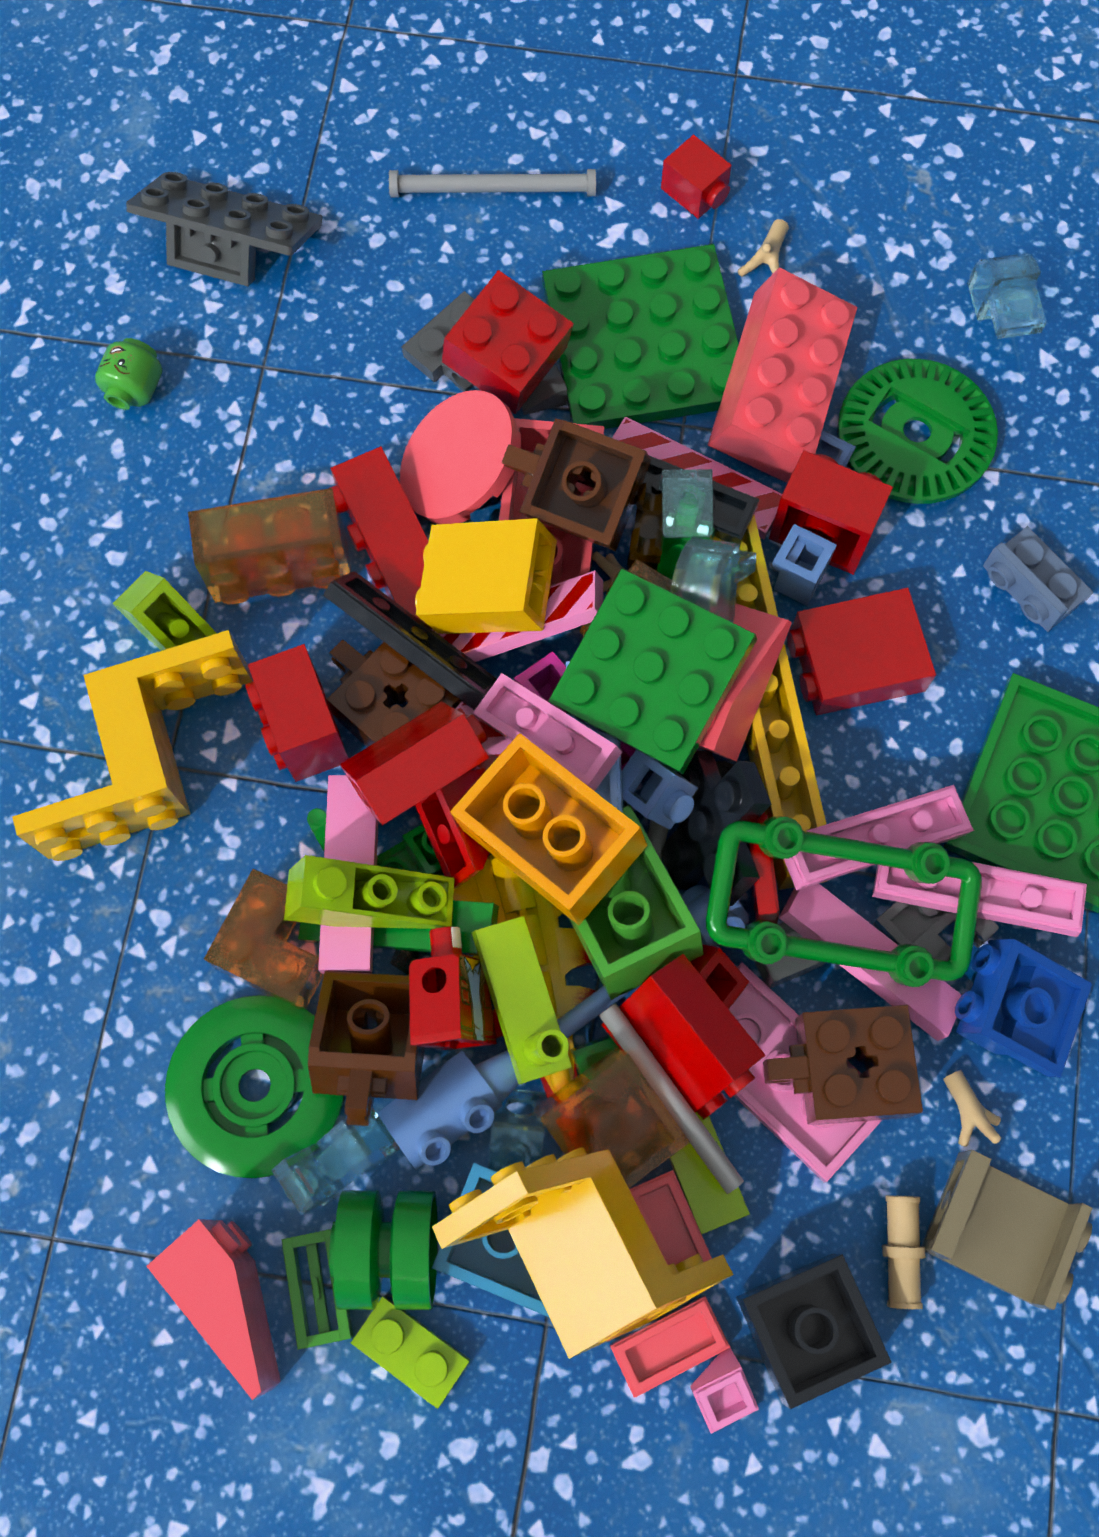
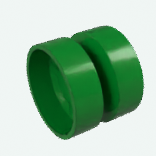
M343 1190L341 1192L336 1221L333 1222L329 1247L330 1275L333 1278L334 1297L338 1310H375L379 1301L383 1278H390L391 1294L396 1310L433 1309L437 1270L433 1269L432 1266L438 1254V1240L432 1229V1226L438 1223L435 1191H399L394 1204L392 1221H385L383 1202L378 1190Z

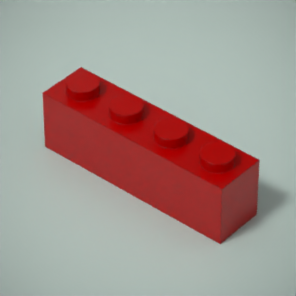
M380 446L331 467L335 486L328 488L339 514L347 511L353 524L347 526V530L356 550L360 552L366 549L372 561L365 566L373 585L379 590L385 588L392 600L427 625L416 615L415 598L418 589L421 588L424 571L423 553L429 541Z

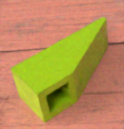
M305 855L289 869L284 920L333 927L419 929L452 927L454 877Z

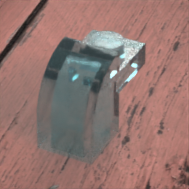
M1021 253L980 259L975 264L967 282L977 321L992 319L997 339L1042 333L1047 323L1036 287L1041 271L1031 254Z
M692 537L686 543L678 558L672 579L671 593L733 623L737 583L755 572L756 553L740 550V544L734 542Z
M373 1108L369 1126L347 1125V1118H345L317 1143L284 1158L271 1170L300 1215L316 1207L321 1209L340 1197L343 1190L353 1188L400 1150V1147Z

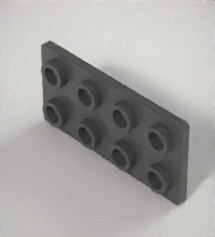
M165 172L126 202V211L128 213L166 223L167 265L247 287L255 280L256 247L285 255H293L322 226V215L309 212V209L303 205L274 203L268 201V198L261 194H241L229 191L225 185L210 182L203 184L187 179L186 175L178 172Z

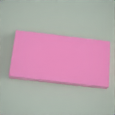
M741 963L737 968L749 980V984L729 1010L766 1056L749 1069L755 1076V1079L735 1094L734 1097L824 1183L828 1182L882 1120L808 1125L804 1094H794L793 1083L765 1084L764 1060L790 1057L789 1046L798 1045L795 1019L799 1015L745 964ZM847 1061L848 1068L856 1069L849 1061Z

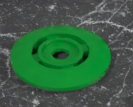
M895 360L879 365L865 373L855 382L844 398L837 424L838 438L856 446L848 462L851 470L877 476L883 483L893 487L888 498L905 503L932 504L957 497L969 490L988 469L997 447V421L993 408L985 394L969 377L960 371L932 360ZM896 400V403L886 411L880 426L873 423V418L879 409L888 402ZM913 420L921 421L928 426L930 437L923 442L911 441L904 434V425ZM959 435L958 451L950 461L943 463L940 460L949 450L953 437Z
M248 996L227 1001L211 1009L187 1030L179 1041L169 1063L165 1082V1103L174 1133L195 1159L222 1174L239 1178H262L284 1173L300 1165L324 1144L338 1121L345 1095L314 1094L312 1092L308 1070V1051L315 1015L289 1000L273 996ZM241 1038V1046L230 1051L220 1061L213 1078H207L210 1065L231 1042ZM262 1070L269 1076L270 1090L263 1099L254 1102L248 1101L241 1094V1080L249 1071ZM304 1092L301 1103L292 1118L281 1128L270 1133L269 1124L279 1120L288 1111L295 1098V1093Z

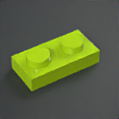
M382 1296L376 1309L371 1312L351 1341L353 1346L437 1409L470 1362L468 1357L405 1310H396L393 1301L386 1296Z

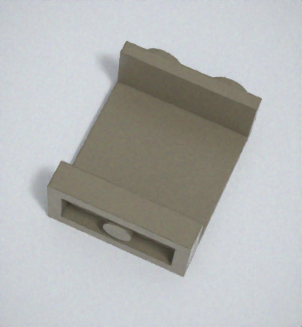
M974 1150L959 1152L921 1246H925L926 1253L1037 1308L1055 1310L1056 1304H1062L1071 1290L1073 1274L1069 1270L1076 1252L1081 1253L1085 1249L1090 1239L1092 1224L1088 1222L1092 1207L1084 1203L1068 1204L990 1166L992 1159Z

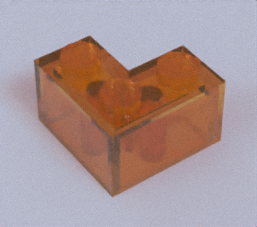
M252 869L204 960L216 970L269 996L276 997L300 1010L302 1008L306 1009L324 975L318 970L319 957L287 942L296 924L295 921L284 920L287 884Z

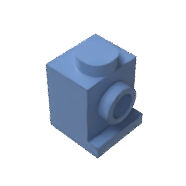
M794 524L771 565L773 567L772 570L779 573L774 590L807 606L828 569L837 544Z
M635 750L622 770L623 800L646 818L669 830L674 823L684 821L691 814L694 807L692 796L698 787L672 768ZM651 769L654 772L638 794L635 790L648 770Z

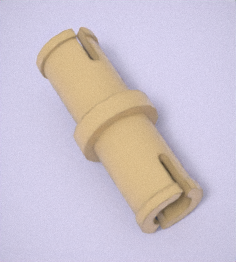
M886 1195L888 1244L882 1245V1252L884 1257H888L889 1300H887V1306L897 1309H923V1304L921 1303L920 1259H924L926 1256L925 1246H920V1197Z

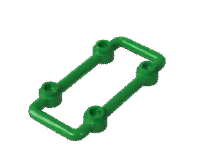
M771 817L762 824L750 821H735L724 828L718 840L706 915V929L709 936L717 944L742 949L749 959L762 964H773L783 956L888 972L895 982L909 987H920L930 979L955 981L968 971L971 962L982 889V876L979 869L972 862L962 858L950 857L941 845L932 842H917L908 849L803 831L801 825L789 817ZM739 843L758 844L764 854L778 859H788L797 855L798 852H805L904 869L906 875L918 883L934 884L943 880L944 877L961 879L950 959L948 961L933 959L932 955L925 948L912 944H901L890 952L786 935L785 931L778 924L765 920L754 921L746 928L728 926L727 919Z

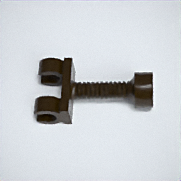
M646 482L638 487L637 510L634 530L631 535L630 552L627 559V571L653 583L656 581L658 563H660L663 551L664 530L671 491L663 484L662 494H650L646 492Z

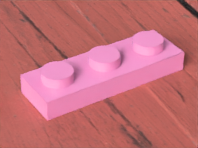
M503 673L500 674L473 712L480 721L511 741L521 733L594 791L622 754L617 745Z

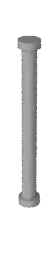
M587 169V174L399 175L398 170H389L390 198H399L400 193L587 192V196H596V169Z

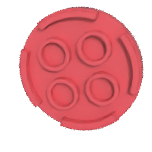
M471 390L451 396L432 409L413 432L401 462L400 485L413 511L434 524L465 522L470 519L471 513L480 508L492 496L498 498L510 481L514 470L504 466L501 462L508 444L521 449V433L516 428V422L510 408L495 395L485 391Z

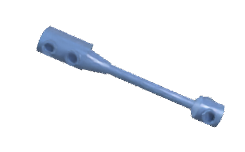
M703 885L693 886L682 895V899L700 929L702 945L717 947L719 944L709 936L706 929L710 888ZM738 900L733 906H729L727 925L745 928V925L749 923V917ZM602 986L557 1020L560 1031L566 1038H569L630 991L610 1000L604 986ZM462 1050L420 1081L418 1100L395 1099L377 1112L397 1145L416 1170L425 1164L429 1166L441 1164L448 1158L451 1144L469 1131L480 1133L491 1126L494 1120V1112L502 1107L501 1103L519 1085L509 1052L506 1050L473 1065Z

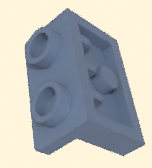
M1028 526L1006 544L1002 542L998 544L983 564V567L988 571L991 581L998 588L1006 590L1020 604L1024 615L1030 621L1040 624L1047 632L1093 594V591Z

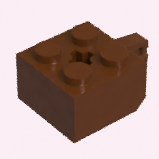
M555 418L545 445L537 443L534 453L508 444L501 463L510 469L525 474L521 485L527 487L528 491L519 511L530 519L538 518L543 524L616 552L637 499L638 487L643 484L652 460L645 450L566 420ZM589 475H591V480L596 484L593 491L586 490L583 496H581V492L575 485L578 480L586 481Z
M342 639L329 652L333 663L345 675L340 679L341 685L326 700L338 721L366 747L441 701L454 709L461 703L459 698L385 642L374 652L369 650L363 656ZM407 702V705L403 708L397 704L393 705L394 703L401 704Z
M325 971L308 1051V1070L312 1092L314 1094L345 1095L347 1125L369 1126L374 1098L418 1100L425 1047L411 1046L409 976Z
M908 1005L803 1012L795 1019L798 1045L789 1046L790 1057L766 1059L763 1062L765 1084L793 1083L794 1094H804L808 1125L903 1119L923 1113ZM855 1055L857 1061L864 1062L866 1071L861 1074L858 1073L857 1069L848 1068L847 1060Z

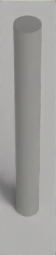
M615 1003L599 1015L601 1020L726 1194L739 1187L744 1180Z

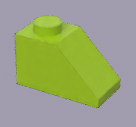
M148 571L140 575L112 603L161 651L217 634L165 578Z

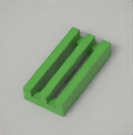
M331 1229L281 1239L298 1350L354 1337L350 1311L338 1310L336 1307L333 1278H331L338 1330L331 1331L318 1243L325 1242L329 1265ZM306 1246L319 1334L310 1335L297 1252V1247Z

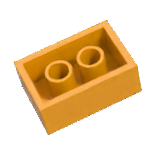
M521 733L515 737L450 811L465 833L578 926L647 847L639 825Z

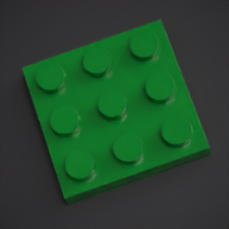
M621 569L548 702L660 763L684 774L758 638L756 634Z

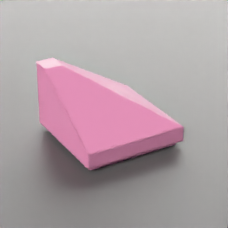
M731 1348L721 1352L690 1386L711 1434L759 1410L743 1369Z

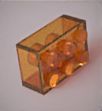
M333 488L188 512L194 564L215 603L239 604L247 601L249 597L265 594L277 597L292 594L296 589L313 586L327 589L330 582L352 572L345 528Z

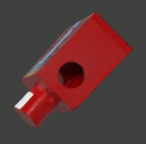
M441 927L430 930L431 957L413 960L409 965L411 1046L456 1050L497 1044L490 993L480 959L462 953L461 931L459 927Z

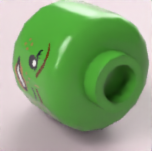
M125 338L123 341H116L107 346L96 371L95 382L99 389L105 393L104 399L109 404L119 409L128 410L130 406L141 407L149 404L161 378L163 368L157 359L156 351L140 340Z

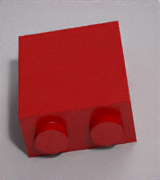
M909 588L798 611L791 630L787 634L791 656L793 658L799 657L803 674H800L802 695L806 702L812 701L816 716L925 692L936 676Z
M441 701L339 765L365 807L384 825L489 759L482 746V743L486 742L488 738L474 715L470 714L467 716L461 708L456 710Z
M684 954L652 974L619 1006L695 1113H698L702 1120L706 1119L728 1101L722 1094L723 1090L732 1098L753 1081L755 1076L749 1069L766 1056ZM603 1022V1023L601 1024L602 1027L605 1029V1031H606V1032L609 1034V1036L613 1039V1041H614V1042L616 1043V1045L620 1048V1050L623 1052V1054L627 1057V1059H628V1060L631 1062V1064L634 1066V1064L632 1063V1061L629 1059V1057L627 1056V1054L624 1052V1050L622 1049V1047L619 1045V1043L616 1041V1039L614 1038V1036L611 1034V1032L609 1031V1029L606 1027V1025H605L604 1022Z

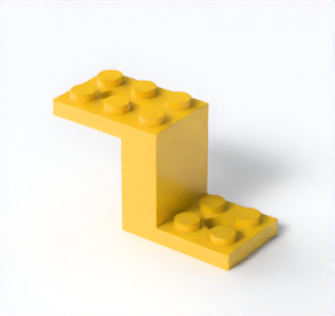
M229 630L83 675L112 785L12 816L17 836L46 858L55 861H65L80 856L84 848L99 843L105 846L116 845L127 841L131 837L130 833L146 828L150 830L166 829L177 824L178 818L190 815L161 710L167 708L169 710L185 709L193 705L196 699L212 694L218 696L229 695L240 690L242 685L252 682L248 665Z
M581 1147L563 1155L559 1159H556L554 1154L545 1156L531 1163L526 1168L522 1161L509 1165L491 1176L490 1179L494 1185L492 1188L484 1193L477 1189L457 1198L449 1204L452 1214L432 1226L441 1249L509 1230L569 1359L656 1320L734 1275L724 1255L703 1262L698 1253L677 1265L674 1263L667 1265L609 1149L587 1154L584 1147Z

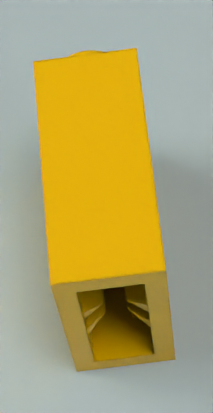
M538 518L432 525L429 543L425 546L423 553L424 571L421 588L418 589L415 598L416 615L438 634L543 631L557 540Z

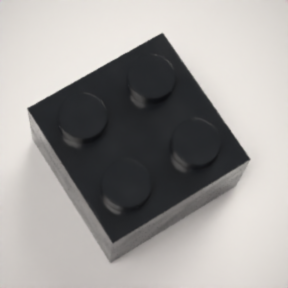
M843 1254L825 1256L736 1297L781 1403L789 1409L892 1363Z

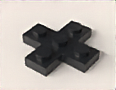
M696 750L684 774L677 772L698 787L692 796L694 807L691 814L665 842L663 849L664 864L677 890H688L695 886L703 876L711 889L718 840L721 832L727 825L735 821L756 822L772 805L755 762L737 761L727 774L721 778L712 752ZM746 842L739 843L730 906H733L760 878Z

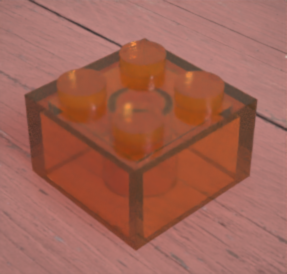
M619 1047L608 1053L533 1109L564 1155L581 1147H584L587 1154L609 1149L628 1188L690 1143L630 1055Z

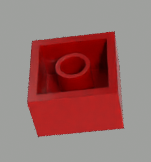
M498 270L445 336L442 363L481 391L495 395L510 408L513 414H516L567 349L574 323Z
M803 450L781 496L769 540L782 545L792 526L796 524L837 544L829 565L854 575L893 487L883 483L873 474L866 472L858 473L841 466L827 455L812 454Z
M305 644L248 664L253 681L245 684L252 706L255 712L258 711L264 727L261 728L264 741L270 755L274 756L279 770L288 768L295 782L338 767L340 766L339 764L349 759L330 706L326 700L322 684Z

